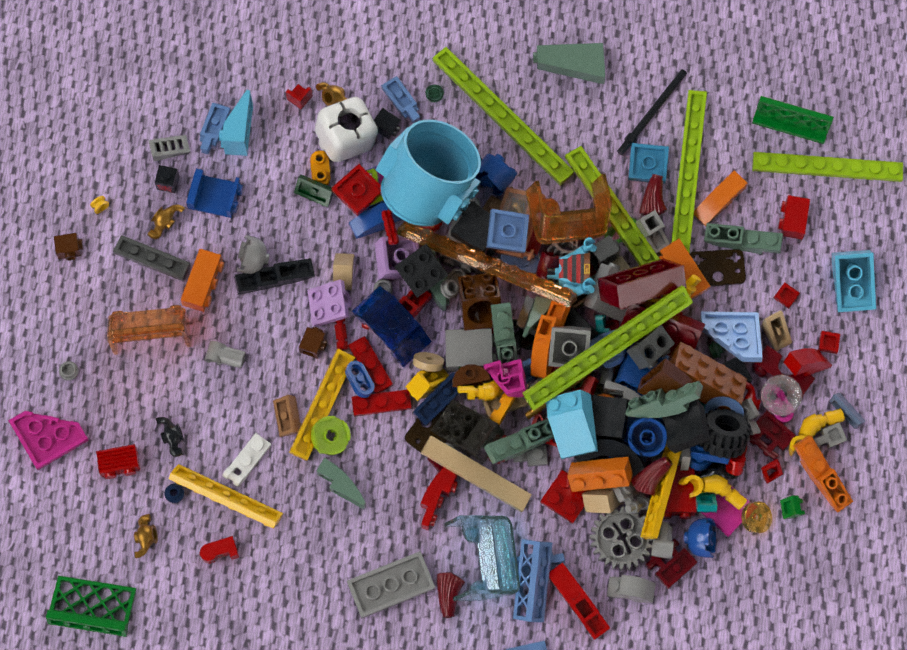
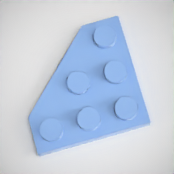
M701 311V322L705 324L703 333L742 362H762L759 313Z

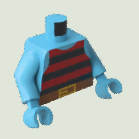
M588 237L584 240V245L560 257L559 268H547V279H559V290L573 297L594 293L595 288L593 285H596V282L590 278V253H588V250L591 252L596 251L597 246L593 244L595 240Z

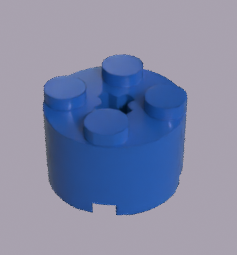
M489 153L481 160V167L475 178L480 181V185L484 188L486 186L494 190L492 194L501 196L515 179L517 171L504 163L505 159L500 154L494 156Z
M637 418L632 422L628 431V443L636 454L653 457L665 448L667 432L662 420L659 418ZM644 432L652 433L651 440L643 438Z

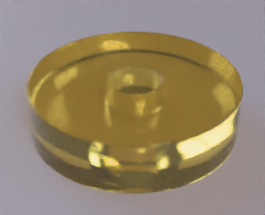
M760 501L750 502L743 508L741 518L746 530L751 533H763L769 529L772 523V513L765 503Z

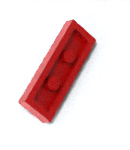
M365 336L348 345L356 361L361 362L365 366L374 383L375 393H380L393 386Z
M407 389L375 393L367 398L351 397L354 417L411 409L410 394Z

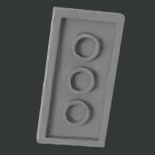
M421 551L347 580L361 619L435 589Z

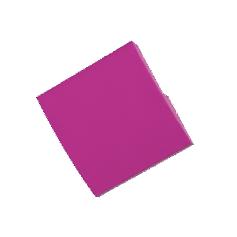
M715 494L718 505L717 512L701 513L706 518H713L716 527L729 537L752 513L756 506L747 499L744 506L738 510L725 500V496L721 497L719 494Z

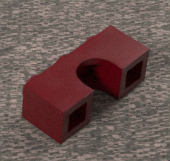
M767 345L762 351V362H754L752 366L754 373L759 377L769 379L772 386L785 390L789 398L800 401L815 378L812 375L804 376L800 374L795 376L794 374L785 375L781 373L778 364L783 355Z

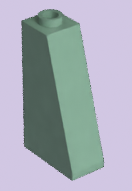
M603 43L537 45L536 52H533V63H537L538 70L604 84Z

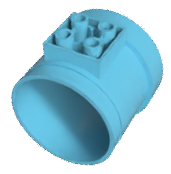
M428 119L415 122L410 127H407L389 145L375 170L384 176L381 182V195L385 204L396 216L418 226H434L442 221L448 225L453 219L457 221L463 213L461 210L466 211L471 203L470 198L473 199L479 192L477 187L480 181L475 177L480 170L481 159L475 144L465 133L448 123Z

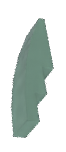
M556 279L554 285L548 283L543 297H535L522 334L523 337H527L538 326L541 315L547 314L551 301H556L561 291L559 290V279Z

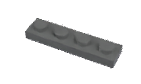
M123 235L120 236L113 250V253L180 281L184 280L191 266L188 261Z

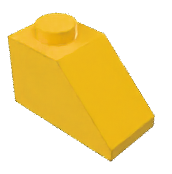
M444 368L436 372L422 370L417 372L405 387L411 396L419 401L428 397L449 374Z

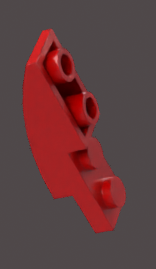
M445 467L432 480L420 503V507L426 509L421 528L428 531L430 526L434 527L437 515H435V512L443 504L444 497L442 495L450 497L451 492L455 493L458 482L455 481L457 474Z
M563 562L549 572V579L594 640L610 629L596 606Z

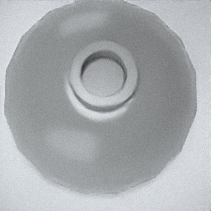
M245 235L244 238L247 240L241 243L238 259L240 258L241 266L240 268L237 267V272L253 274L262 269L264 264H268L269 254L266 253L267 249L263 241L254 236Z

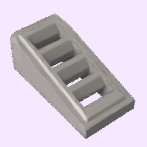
M186 135L149 140L154 162L190 153ZM179 141H182L184 149H180ZM171 143H175L176 150H172ZM167 144L169 151H165L164 145ZM160 146L161 152H157L156 147Z

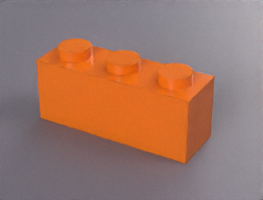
M680 239L660 250L661 256L659 259L664 258L684 265L686 280L692 275H696L701 279V282L695 286L696 291L690 296L692 300L710 289L709 283Z
M199 248L181 297L182 306L202 312L205 311L206 307L209 308L212 301L210 294L212 290H216L218 285V279H216L218 272L222 273L224 268V262H222L223 259L220 254Z
M629 457L572 462L567 477L571 491L576 492L629 486L633 472Z

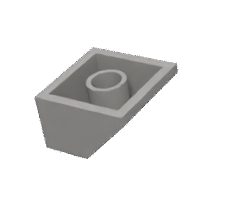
M575 326L552 327L548 366L561 367L587 350L590 346L591 328Z

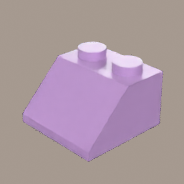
M418 236L399 237L397 245H390L388 237H381L375 243L379 280L402 279L395 266L419 249Z

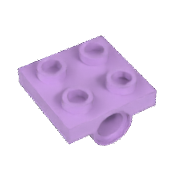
M340 279L307 290L312 325L314 327L349 317L348 308H351L352 300L349 293L345 291L343 280Z

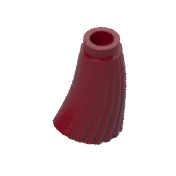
M652 174L642 199L639 212L641 215L646 216L656 210L658 215H661L668 210L663 201V176Z
M552 252L541 253L534 279L533 292L543 295L548 283L550 284L552 279H547V268H559L560 257L554 256Z
M667 456L661 457L631 479V483L636 491L655 496L659 482L673 465L672 461Z
M452 572L437 574L438 598L443 618L455 617L454 613L456 611L458 594L466 583Z

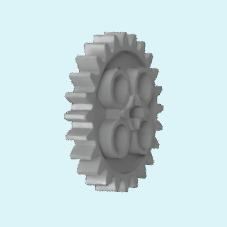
M624 506L621 507L620 511L615 509L613 513H605L606 517L600 514V521H594L596 527H591V532L595 534L589 537V539L595 541L591 543L590 547L597 548L593 554H600L598 561L605 559L604 566L611 563L612 570H614L616 565H619L620 571H622L623 566L630 570L631 564L637 568L638 560L644 563L643 555L649 557L650 553L646 549L651 550L652 545L649 543L653 542V539L640 537L645 516L639 518V512L635 514L627 513L624 510ZM626 521L631 525V528L623 529L620 523ZM613 523L616 524L617 529H618L620 535H621L622 537L626 536V538H625V544H626V546L628 547V549L631 551V554H629V553L627 552L626 547H625V545H624V542H623L622 540H619V541H618L619 533H618L617 530L613 527V525H612ZM609 530L614 536L610 539L606 538L603 532ZM633 538L638 539L640 546H632L630 540ZM616 547L621 548L623 554L617 556L613 553V549Z

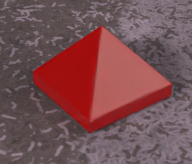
M778 459L761 468L766 483L783 475ZM770 469L776 470V472H774V473H772L771 475L768 476V473H767L768 470H770Z

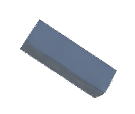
M836 393L832 396L830 403L836 409H842L845 419L854 429H857L865 422V419L841 393Z

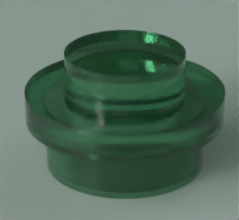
M433 84L427 87L425 96L430 102H439L444 96V91L441 86Z
M712 341L708 348L714 359L718 357L721 359V354L724 352L718 343L715 344Z

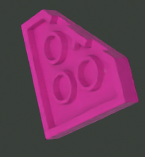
M24 411L8 420L37 470L89 441L78 422L34 414L29 411Z

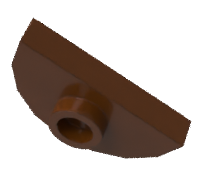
M468 364L461 367L455 373L452 387L456 388L457 386L491 381L483 367Z

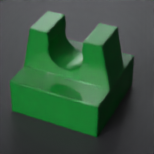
M792 495L780 500L783 519L805 515V510H801L800 507L803 499L799 498V495Z

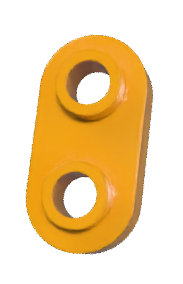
M315 151L310 157L312 179L328 185L331 180L329 157L324 151ZM318 157H322V158H323L322 161H317L316 159H317ZM320 174L324 175L322 179L318 178Z
M503 393L499 401L501 403L498 410L494 409L489 418L492 420L491 425L497 428L501 425L516 397H509Z

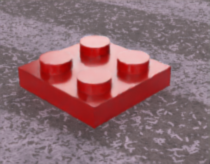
M360 164L354 167L331 188L332 192L357 216L381 196V185Z
M561 470L540 503L573 524L584 508L582 493L590 490L572 492L567 477L568 473Z

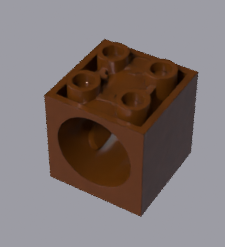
M496 273L458 277L460 309L464 331L492 328L491 305L501 304Z

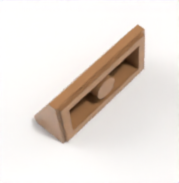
M286 395L273 400L279 436L284 437L297 434L301 423L296 396Z

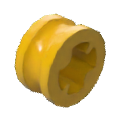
M99 196L91 202L90 206L96 214H99L109 207V202L105 201L104 196Z

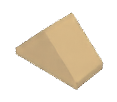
M335 253L333 282L340 279L343 280L345 290H352L354 254Z
M781 310L763 320L761 328L775 351L792 343Z
M612 488L596 489L582 493L586 512L612 513L621 504Z

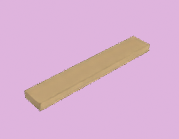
M429 436L421 451L422 455L520 512L524 511L532 495L433 436Z

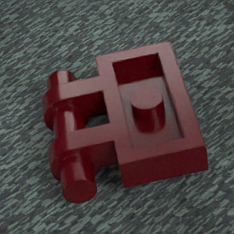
M766 410L756 421L761 431L760 434L750 435L749 442L752 445H757L766 457L769 456L775 460L779 454L774 449L778 447L784 451L796 435ZM763 435L772 442L769 446L760 439Z
M676 539L672 540L674 542L673 558L665 564L662 561L664 558L651 556V560L645 564L649 570L655 566L659 568L655 576L667 589L673 586L698 563L685 548L679 553L675 548L680 544Z

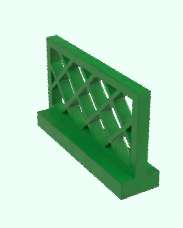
M761 96L752 124L824 144L834 117Z
M58 576L50 609L47 610L46 620L49 625L127 637L136 588ZM61 582H68L73 588L63 594L60 590ZM84 585L90 586L92 592L82 597L78 589ZM104 588L109 589L112 595L102 600L98 592ZM76 591L80 600L71 605L66 597ZM122 592H130L129 600L121 603L117 596ZM96 595L100 602L90 608L86 600ZM115 598L119 606L109 611L105 603ZM63 599L69 606L62 611L55 610L56 604ZM84 603L88 610L82 614L76 613L73 608ZM103 605L107 614L102 617H96L93 611ZM123 609L126 615L124 621L116 620L113 614Z

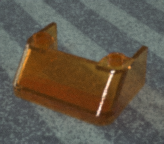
M606 173L601 174L591 184L594 195V208L561 212L556 200L552 198L543 199L540 183L535 181L525 193L537 241L541 244H553L585 240L588 237L593 239L601 238L608 230L612 207Z
M172 305L170 308L125 313L123 311H114L108 316L107 341L114 355L118 354L117 343L183 336L186 346L191 347L189 318L186 309L182 308L181 305Z

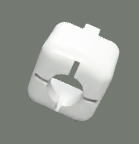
M352 97L324 107L319 111L315 124L319 146L333 162H341L370 151L375 144L378 134L377 126L364 101L359 97ZM353 113L360 119L361 125L356 129V132L345 129L340 124L338 125V117Z

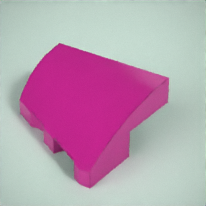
M521 359L503 364L499 360L483 365L484 369L507 396L524 397L522 393L528 388Z

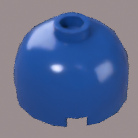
M702 518L693 521L689 526L688 532L684 533V543L688 544L689 550L696 556L704 558L714 557L712 553L716 551V531L712 530V526L716 525L713 518Z

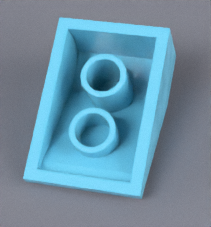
M250 90L245 91L225 120L223 130L219 131V141H221V148H224L225 154L248 155L253 111Z
M861 250L831 253L838 312L876 309L873 252Z
M577 390L557 395L546 402L547 417L561 459L598 451L591 394Z

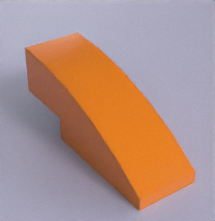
M734 170L694 210V216L706 226L707 223H710L746 189L748 183Z

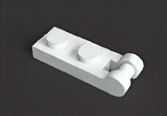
M255 433L222 476L227 480H232L233 484L239 487L271 447V443ZM237 468L242 471L240 475L234 473Z

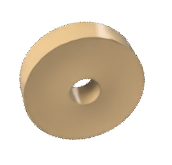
M419 352L414 354L413 365L424 371L436 372L443 369L444 359L434 353Z

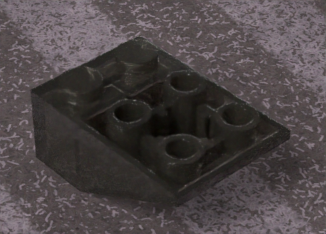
M453 399L430 430L458 451L482 465L489 457L484 447L501 439L505 434L498 423Z

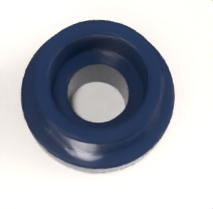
M170 484L166 487L164 495L168 502L178 503L184 497V490L178 484ZM173 490L178 491L176 496L171 495Z

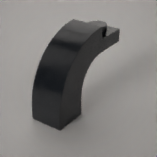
M596 438L598 451L575 457L577 462L588 461L598 456H610L613 458L629 457L633 472L632 476L646 468L643 458L630 448L629 443L621 439Z

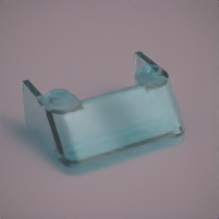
M459 515L444 523L445 527H462L464 538L468 542L478 544L482 580L473 582L470 590L453 597L454 601H482L509 596L519 591L520 581L513 527L508 517Z

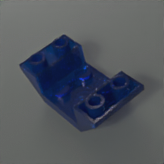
M381 286L351 311L363 325L367 324L391 350L390 354L403 368L414 358V354L421 352L432 342L417 320L391 293Z

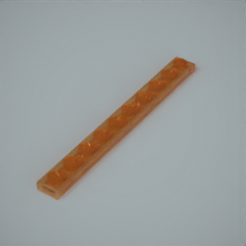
M406 221L397 229L399 236L420 245L427 244L432 250L566 307H570L577 298V294L570 288L561 287L551 280H545L534 273L521 270L518 266L502 262L499 258L488 256L482 251L469 248L466 244L455 242L447 236L434 233L430 229H424Z

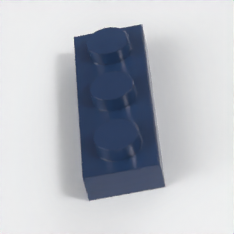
M454 372L412 412L425 426L460 394L457 392V387H452Z

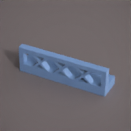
M522 539L513 619L528 622H544L552 542ZM528 544L534 545L531 556L527 553ZM529 564L531 573L527 576L525 568ZM525 585H527L529 588L528 594L526 596L523 593V587ZM523 605L527 608L526 616L520 615Z

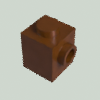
M77 233L54 236L55 251L58 259L71 261L81 256V250H84L82 238L79 239Z
M307 327L299 345V352L318 359L320 352L325 351L328 343L323 330L317 327Z

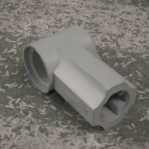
M210 341L205 361L208 363L215 362L217 365L225 364L242 368L246 352L229 348L217 341Z
M662 522L658 539H653L651 556L671 559L674 542L672 541V527L668 522Z

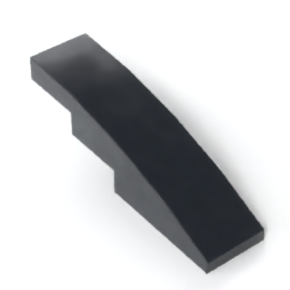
M309 258L274 263L272 267L262 268L253 274H235L234 279L239 295L300 282L315 277L312 260Z

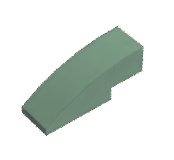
M324 458L316 471L317 475L331 482V492L365 509L366 502L354 482L338 466Z

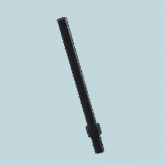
M681 69L635 129L627 134L624 138V143L617 150L620 155H624L631 144L638 140V135L686 76L687 72Z

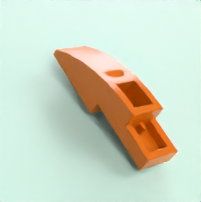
M552 300L547 314L540 317L531 355V376L544 379L551 374L553 366H548L552 327L564 326L571 305L568 303Z
M806 436L793 446L808 476L836 512L841 511L853 502L836 471L830 468L812 436Z

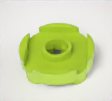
M326 416L319 419L311 429L312 443L320 454L336 455L343 452L351 438L350 429L346 422L335 416ZM328 430H330L331 433H335L333 441H330V439H327L326 435L328 434Z

